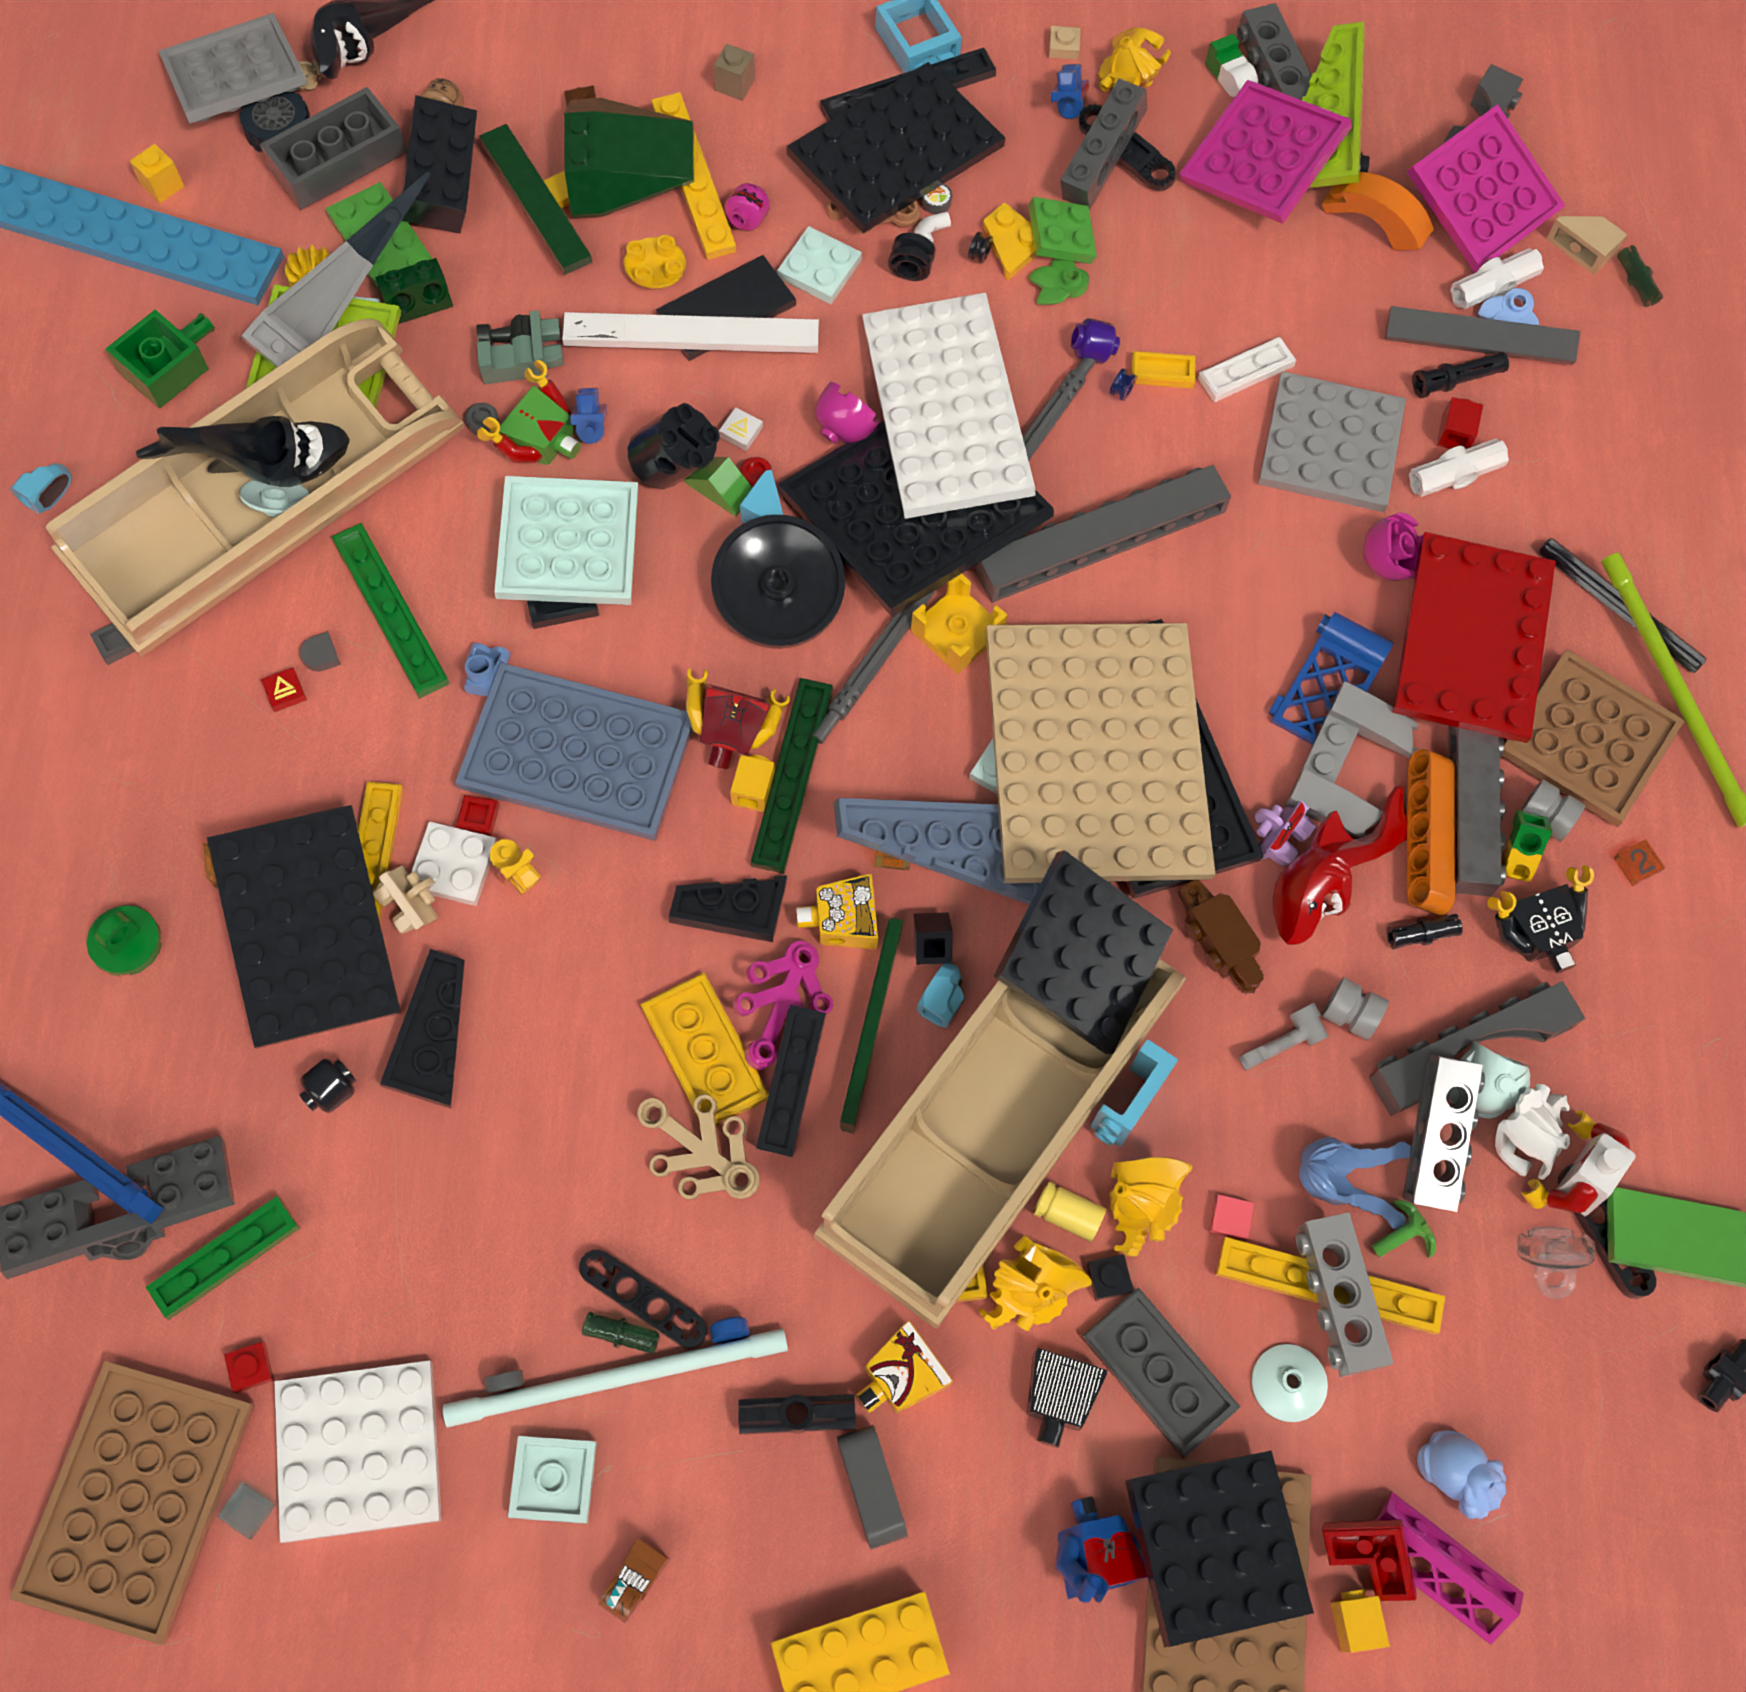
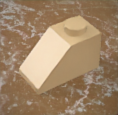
M1559 216L1546 239L1595 275L1617 254L1627 234L1603 216Z

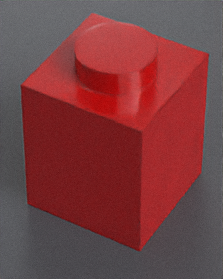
M1452 397L1442 416L1436 446L1448 449L1457 446H1464L1465 449L1471 448L1478 435L1484 404L1472 402L1465 398Z

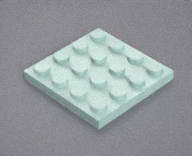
M505 476L495 598L631 605L638 482Z

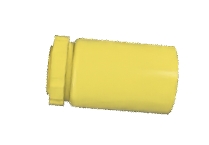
M1049 1181L1048 1185H1045L1035 1206L1036 1211L1034 1215L1039 1218L1043 1216L1047 1222L1092 1243L1107 1208L1063 1187L1056 1188V1184Z

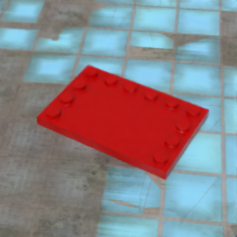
M1424 532L1420 540L1392 713L1528 743L1532 738L1556 561Z

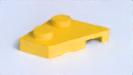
M1005 202L984 219L983 230L987 237H993L992 250L996 258L1000 259L1004 268L1003 274L1009 281L1037 256L1031 223Z

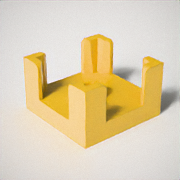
M963 574L948 582L946 595L927 612L925 604L917 608L912 613L911 632L956 674L964 670L987 649L985 633L987 625H1006L1008 616L997 605L993 607L991 615L971 597V582Z

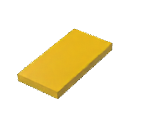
M705 972L640 1004L693 1109L694 1102L700 1095L706 1094L715 1098L718 1109L714 1114L715 1125L718 1126L724 1123L727 1118L737 1116L768 1100L769 1093L757 1070L746 1062L745 1048ZM705 1099L700 1103V1110L703 1113L711 1110L712 1103L709 1099Z

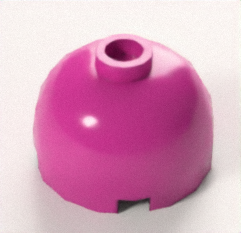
M831 381L822 391L816 402V419L823 427L820 433L833 444H836L838 440L850 443L865 439L875 430L881 422L880 419H875L876 414L850 391L844 395L839 393L838 390L841 386Z
M1399 512L1374 523L1365 537L1364 559L1371 570L1380 578L1401 581L1415 577L1422 535H1417L1414 527L1418 526V523L1406 513Z

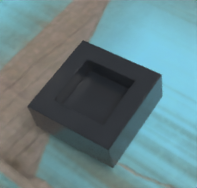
M1124 1254L1090 1261L1086 1264L1092 1281L1091 1285L1095 1301L1131 1294L1134 1291Z

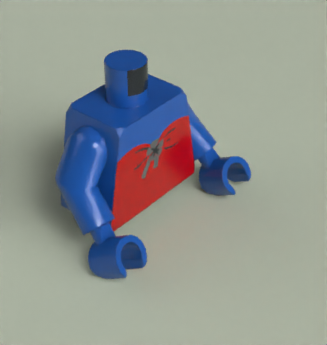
M1093 1496L1072 1502L1071 1506L1077 1525L1058 1533V1550L1055 1562L1056 1569L1064 1577L1067 1598L1078 1597L1081 1602L1087 1603L1093 1597L1096 1602L1100 1603L1108 1590L1123 1587L1147 1578L1139 1541L1128 1530L1124 1519L1119 1515L1100 1519Z

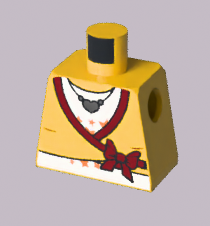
M908 1321L865 1366V1371L873 1382L858 1392L856 1397L869 1414L885 1401L898 1414L948 1388L953 1380L911 1322Z

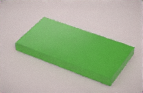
M1618 1187L1607 1198L1608 1262L1746 1288V1212Z

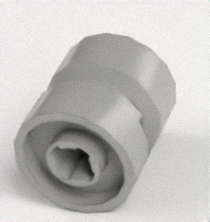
M1542 779L1520 811L1548 817L1552 829L1551 837L1561 842L1579 819L1586 804L1571 795L1560 796V789Z
M1343 976L1330 997L1322 1017L1338 1026H1342L1345 1023L1349 1024V1031L1368 1041L1382 1020L1389 1005V1000L1372 991L1363 994L1361 985Z

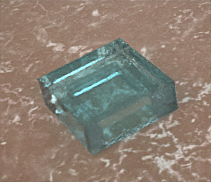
M241 1482L217 1517L247 1539L252 1540L276 1504L248 1484Z

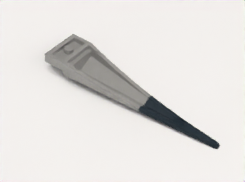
M430 172L423 174L353 236L264 309L240 338L277 368L330 333L430 177Z

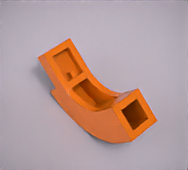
M1360 172V182L1334 185L1321 203L1325 213L1354 212L1370 217L1383 228L1393 250H1420L1434 230L1426 210L1413 194L1393 180L1373 173Z

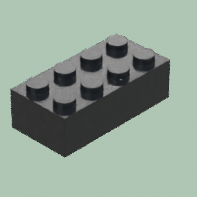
M415 95L409 123L401 193L426 172H430V177L402 219L403 221L461 233L467 210L477 110Z

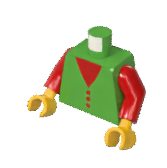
M536 360L534 365L539 370L540 375H534L528 367L525 370V377L529 382H537L539 387L532 386L501 425L496 419L487 417L483 424L490 428L491 433L481 427L477 431L478 438L482 441H494V447L514 463L538 462L548 465L558 453L573 459L580 451L581 442L572 437L574 429L573 425H571V411L564 396L553 381L546 379L547 366L545 363Z

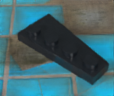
M430 949L381 1079L380 1087L451 1109L465 960Z

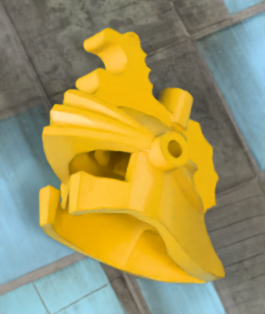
M1140 27L1129 28L1114 37L1112 40V55L1104 60L1098 72L1101 80L1099 83L1100 89L1108 92L1112 86L1114 88L1119 78L1137 86L1149 87L1153 83V79L1160 72L1161 66L1166 64L1171 52L1167 49L1160 59L1154 58L1140 45L1146 40L1156 50H1159L1165 41L1164 37L1156 32Z
M1147 1157L1127 1162L1114 1161L1111 1178H1117L1118 1183L1115 1185L1114 1190L1109 1193V1199L1111 1200L1110 1209L1113 1211L1114 1220H1119L1115 1230L1126 1234L1125 1243L1121 1246L1116 1245L1114 1247L1115 1251L1123 1252L1127 1256L1136 1257L1139 1251L1142 1250V1245L1145 1244L1148 1232L1150 1241H1165V1231H1170L1171 1227L1177 1224L1178 1216L1182 1212L1183 1196L1179 1193V1187L1185 1176L1192 1170V1164L1170 1157Z
M1024 1235L1013 1246L1021 1252L1019 1257L1014 1259V1261L1001 1260L999 1262L1000 1268L995 1271L996 1279L993 1282V1286L998 1289L995 1292H991L990 1297L997 1303L996 1308L990 1312L982 1308L979 1310V1314L992 1329L1003 1326L1006 1322L1009 1323L1011 1318H1015L1017 1314H1020L1016 1324L1020 1328L1029 1331L1033 1323L1036 1325L1050 1323L1053 1318L1060 1316L1062 1310L1068 1305L1067 1296L1075 1290L1089 1287L1092 1281L1075 1261L1058 1251L1031 1241Z

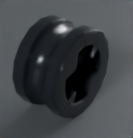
M978 231L970 245L968 258L973 260L977 257L979 262L983 264L991 250L993 237L988 236L985 238L983 233Z

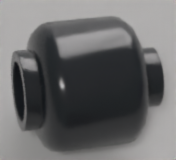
M323 1059L300 1078V1084L304 1091L299 1096L312 1111L319 1107L323 1112L331 1113L353 1096L355 1092L353 1083L357 1080L339 1059L335 1062L331 1059Z

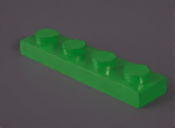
M276 1196L145 1288L164 1318L170 1320L299 1230L300 1227L281 1198Z

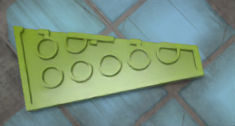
M1364 21L1334 25L1320 55L1321 61L1318 68L1310 78V86L1306 96H1303L1301 99L1351 119L1352 128L1309 188L1360 182L1365 46Z

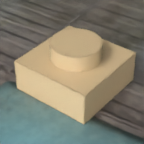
M1051 26L1049 58L1078 60L1080 28Z

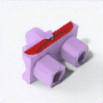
M1301 801L1298 802L1296 807L1287 806L1284 809L1279 805H1274L1271 810L1264 808L1258 810L1255 820L1260 826L1256 833L1264 837L1259 844L1263 854L1261 860L1271 858L1281 866L1292 863L1298 854V850L1287 841L1290 835L1301 842L1306 840L1316 828L1305 815L1309 809L1305 803Z

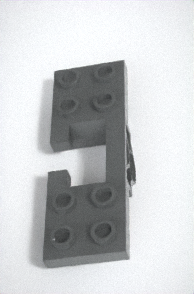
M221 1135L126 1166L127 1176L140 1186L146 1185L148 1197L164 1208L152 1224L136 1213H129L94 1225L92 1202L100 1200L99 1190L86 1180L1 1206V1273L6 1279H10L83 1254L89 1261L101 1257L117 1260L135 1259L146 1252L153 1240L165 1237V1227L235 1205L226 1144Z

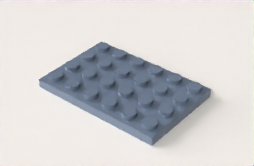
M500 662L455 784L458 789L656 841L692 733V727L687 711Z

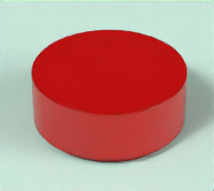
M761 457L748 458L740 466V472L752 488L765 471L772 470L770 463Z

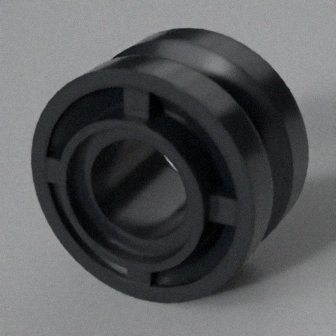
M902 233L894 239L892 252L888 260L889 269L902 279L922 281L930 275L936 248L923 235Z

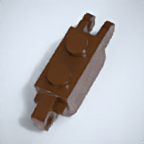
M1193 880L1180 888L1178 894L1188 913L1185 919V928L1189 937L1194 942H1199L1205 951V960L1214 972L1218 971L1222 979L1230 975L1242 993L1254 994L1261 981L1264 980V974L1255 960L1260 950L1261 941L1229 895L1219 893L1213 896L1200 880Z

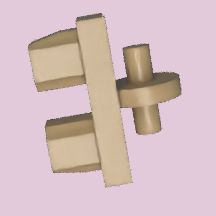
M403 866L393 871H387L379 877L381 883L373 891V895L379 904L384 907L396 901L402 911L393 918V923L400 933L403 934L413 929L418 930L439 918L430 905L435 901L429 892V889L436 883L432 877L421 881L415 871L408 874Z

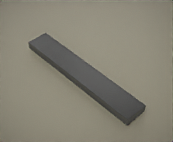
M1391 306L1389 309L1385 340L1488 354L1504 352L1507 356L1571 365L1576 362L1580 331L1395 306Z

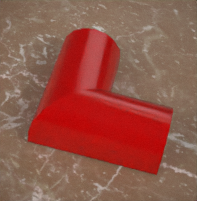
M1402 1519L1324 1522L1322 1533L1329 1566L1369 1565L1375 1596H1379L1380 1601H1416L1417 1591Z

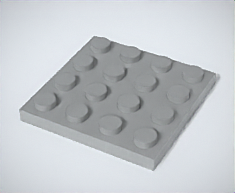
M274 13L159 50L189 124L196 121H206L212 116L226 111H236L241 106L253 102L266 101L271 96L282 92H292L300 86L308 84Z
M1282 371L1278 381L1258 484L1385 512L1389 501L1406 398Z

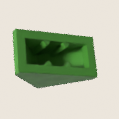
M714 457L706 467L684 479L687 485L735 517L741 512L740 505L752 490V486L729 457Z

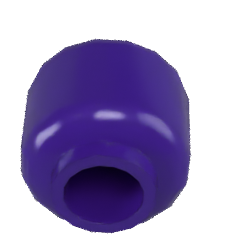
M1086 318L1081 324H1076L1070 343L1078 358H1091L1096 363H1105L1111 355H1116L1120 345V338L1116 336V329L1113 324L1093 318Z

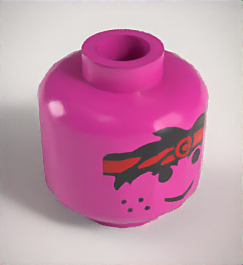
M744 183L735 188L725 204V214L730 223L744 231L756 229L767 216L770 209V201L765 191L761 187L750 183Z

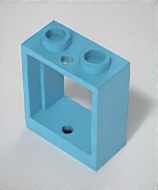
M892 0L876 6L875 29L903 73L915 70L927 62L933 64L960 55L962 37L938 0ZM926 13L939 36L910 47L896 24Z

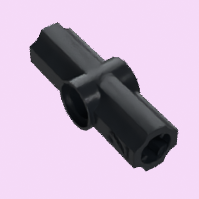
M796 1394L780 1398L738 1399L739 1435L786 1432L800 1434L808 1431L856 1429L854 1394L824 1396ZM795 1404L804 1406L808 1411L806 1421L799 1425L790 1423L786 1418V1411Z

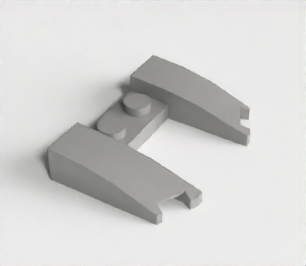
M1344 681L1337 691L1285 806L1296 807L1298 802L1302 801L1309 807L1305 815L1320 823L1324 821L1330 812L1337 811L1345 831L1352 838L1359 839L1367 836L1365 831L1375 823H1379L1382 811L1355 794L1334 784L1357 734L1410 758L1419 749L1413 747L1412 730H1417L1418 723L1407 716L1392 713L1393 707Z

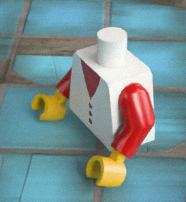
M1583 1110L1576 1111L1575 1113L1581 1120L1575 1125L1568 1123V1127L1580 1138L1588 1139L1591 1137L1592 1139L1589 1140L1556 1190L1552 1189L1550 1192H1547L1538 1179H1532L1527 1183L1532 1191H1522L1521 1194L1534 1209H1540L1548 1204L1551 1208L1581 1213L1587 1216L1612 1194L1635 1159L1636 1155L1629 1150L1630 1145L1627 1136L1617 1129L1602 1123H1596Z

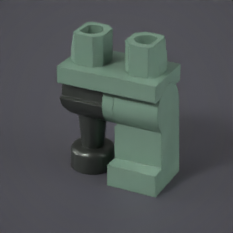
M538 310L530 311V315H516L512 319L510 326L491 329L490 324H477L478 365L484 385L526 379L525 370L528 367L534 375L539 376L540 372L534 365L536 360L544 362L547 368L564 365L561 344L545 346V341L562 339L558 318L541 319ZM494 342H510V344L494 345Z

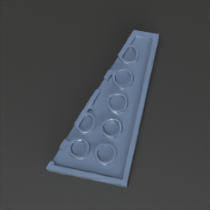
M838 798L834 802L837 837L1029 905L1041 884L1004 883L998 805Z

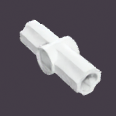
M1528 248L1504 260L1496 257L1487 261L1476 273L1452 284L1450 288L1452 302L1457 308L1465 310L1490 297L1505 296L1508 291L1514 289L1518 284L1542 273L1544 269L1542 255L1537 249L1532 250Z
M1497 438L1465 449L1464 446L1454 447L1441 455L1438 460L1411 469L1408 475L1410 487L1414 494H1418L1420 497L1450 486L1454 489H1461L1474 482L1480 475L1506 466L1509 461L1508 449L1503 440L1499 441Z

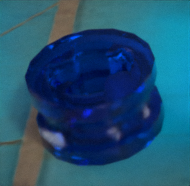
M1122 368L1114 379L1109 394L1113 396L1119 394L1120 399L1125 401L1136 383L1137 375L1134 373L1128 375L1127 370Z

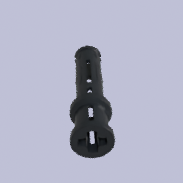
M1500 352L1454 366L1443 363L1433 370H1416L1412 376L1413 389L1419 398H1426L1430 393L1440 390L1444 392L1452 391L1456 384L1508 371L1509 360L1504 352ZM1484 367V368H1482V369H1478V370H1474V371L1469 372V370H1473V369H1476V368Z

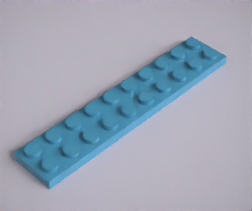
M0 165V228L257 306H259L284 258L281 248Z

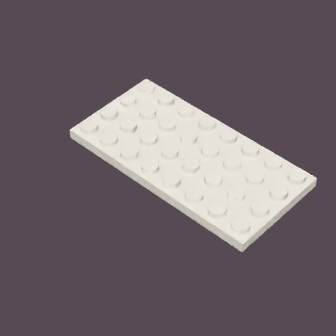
M986 293L862 314L905 519L1035 496V484Z

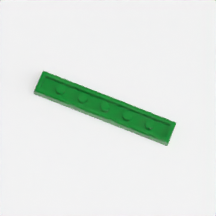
M362 522L331 536L419 699L449 685L448 677Z

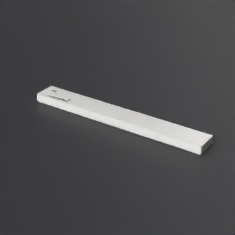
M565 312L563 345L818 353L819 319Z

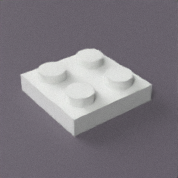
M429 822L412 872L415 871L421 881L429 877L434 879L436 883L429 889L432 896L477 906L491 865L489 853L497 839Z

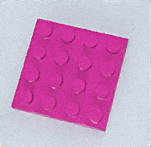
M1247 80L1180 172L1181 182L1283 224L1352 128L1351 119Z
M1498 104L1406 171L1474 273L1487 261L1502 255L1565 207V204Z

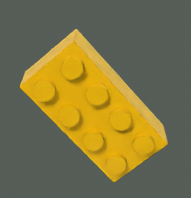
M925 1591L771 1642L784 1692H898L950 1674Z

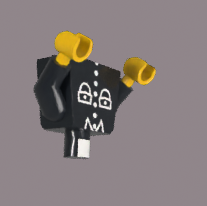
M1586 865L1582 866V875L1579 879L1577 868L1569 867L1566 870V878L1573 883V886L1570 888L1568 884L1519 901H1516L1512 893L1501 891L1502 903L1499 898L1490 897L1487 905L1491 910L1498 912L1495 915L1500 940L1518 954L1523 955L1529 962L1548 957L1556 974L1576 966L1569 949L1583 939L1588 905V889L1584 886L1592 883L1594 879V871Z

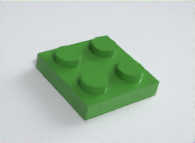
M1033 196L1028 207L1036 255L1092 264L1097 254L1089 207Z

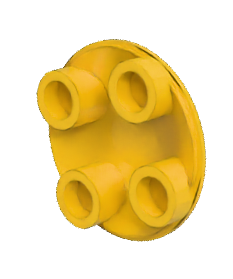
M661 235L659 237L644 238L639 241H630L626 247L624 268L627 275L635 283L646 288L660 289L669 287L681 279L686 269V258L683 251L675 244V239L672 236Z

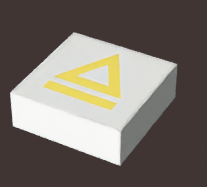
M735 407L719 430L720 438L747 451L763 429V421Z

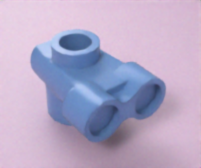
M480 643L472 644L467 661L465 662L467 675L464 685L465 691L468 694L487 697L500 662L508 664L511 656L510 652L503 647L488 648Z

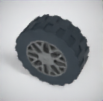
M294 91L282 92L271 96L266 101L253 102L241 106L242 110L239 113L240 122L248 143L254 147V150L262 153L261 143L310 117L306 102L303 101L299 93L296 94Z

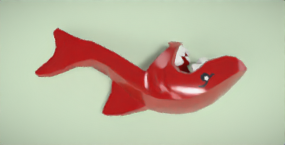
M1396 786L1388 795L1379 825L1372 834L1359 839H1353L1345 831L1338 812L1332 811L1321 823L1310 848L1298 856L1280 873L1273 893V914L1279 936L1286 944L1297 945L1308 940L1313 935L1319 921L1324 917L1323 912L1325 915L1339 916L1347 911L1351 905L1352 894L1350 867L1377 859L1407 840V817L1403 808L1402 786ZM1329 893L1333 894L1331 902L1336 903L1334 906L1324 902V897Z

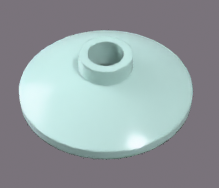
M257 480L247 482L240 489V499L244 504L272 517L279 516L309 495L308 490L301 485L278 487Z
M1292 1344L1274 1346L1258 1358L1252 1371L1251 1385L1256 1401L1267 1414L1277 1420L1284 1422L1306 1420L1319 1411L1326 1399L1328 1382L1325 1370L1320 1361L1303 1347ZM1289 1374L1295 1375L1299 1381L1296 1389L1289 1387L1286 1382Z

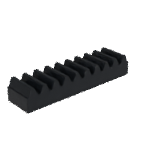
M790 1005L756 1149L793 1157L823 1027L826 1021L825 1012Z

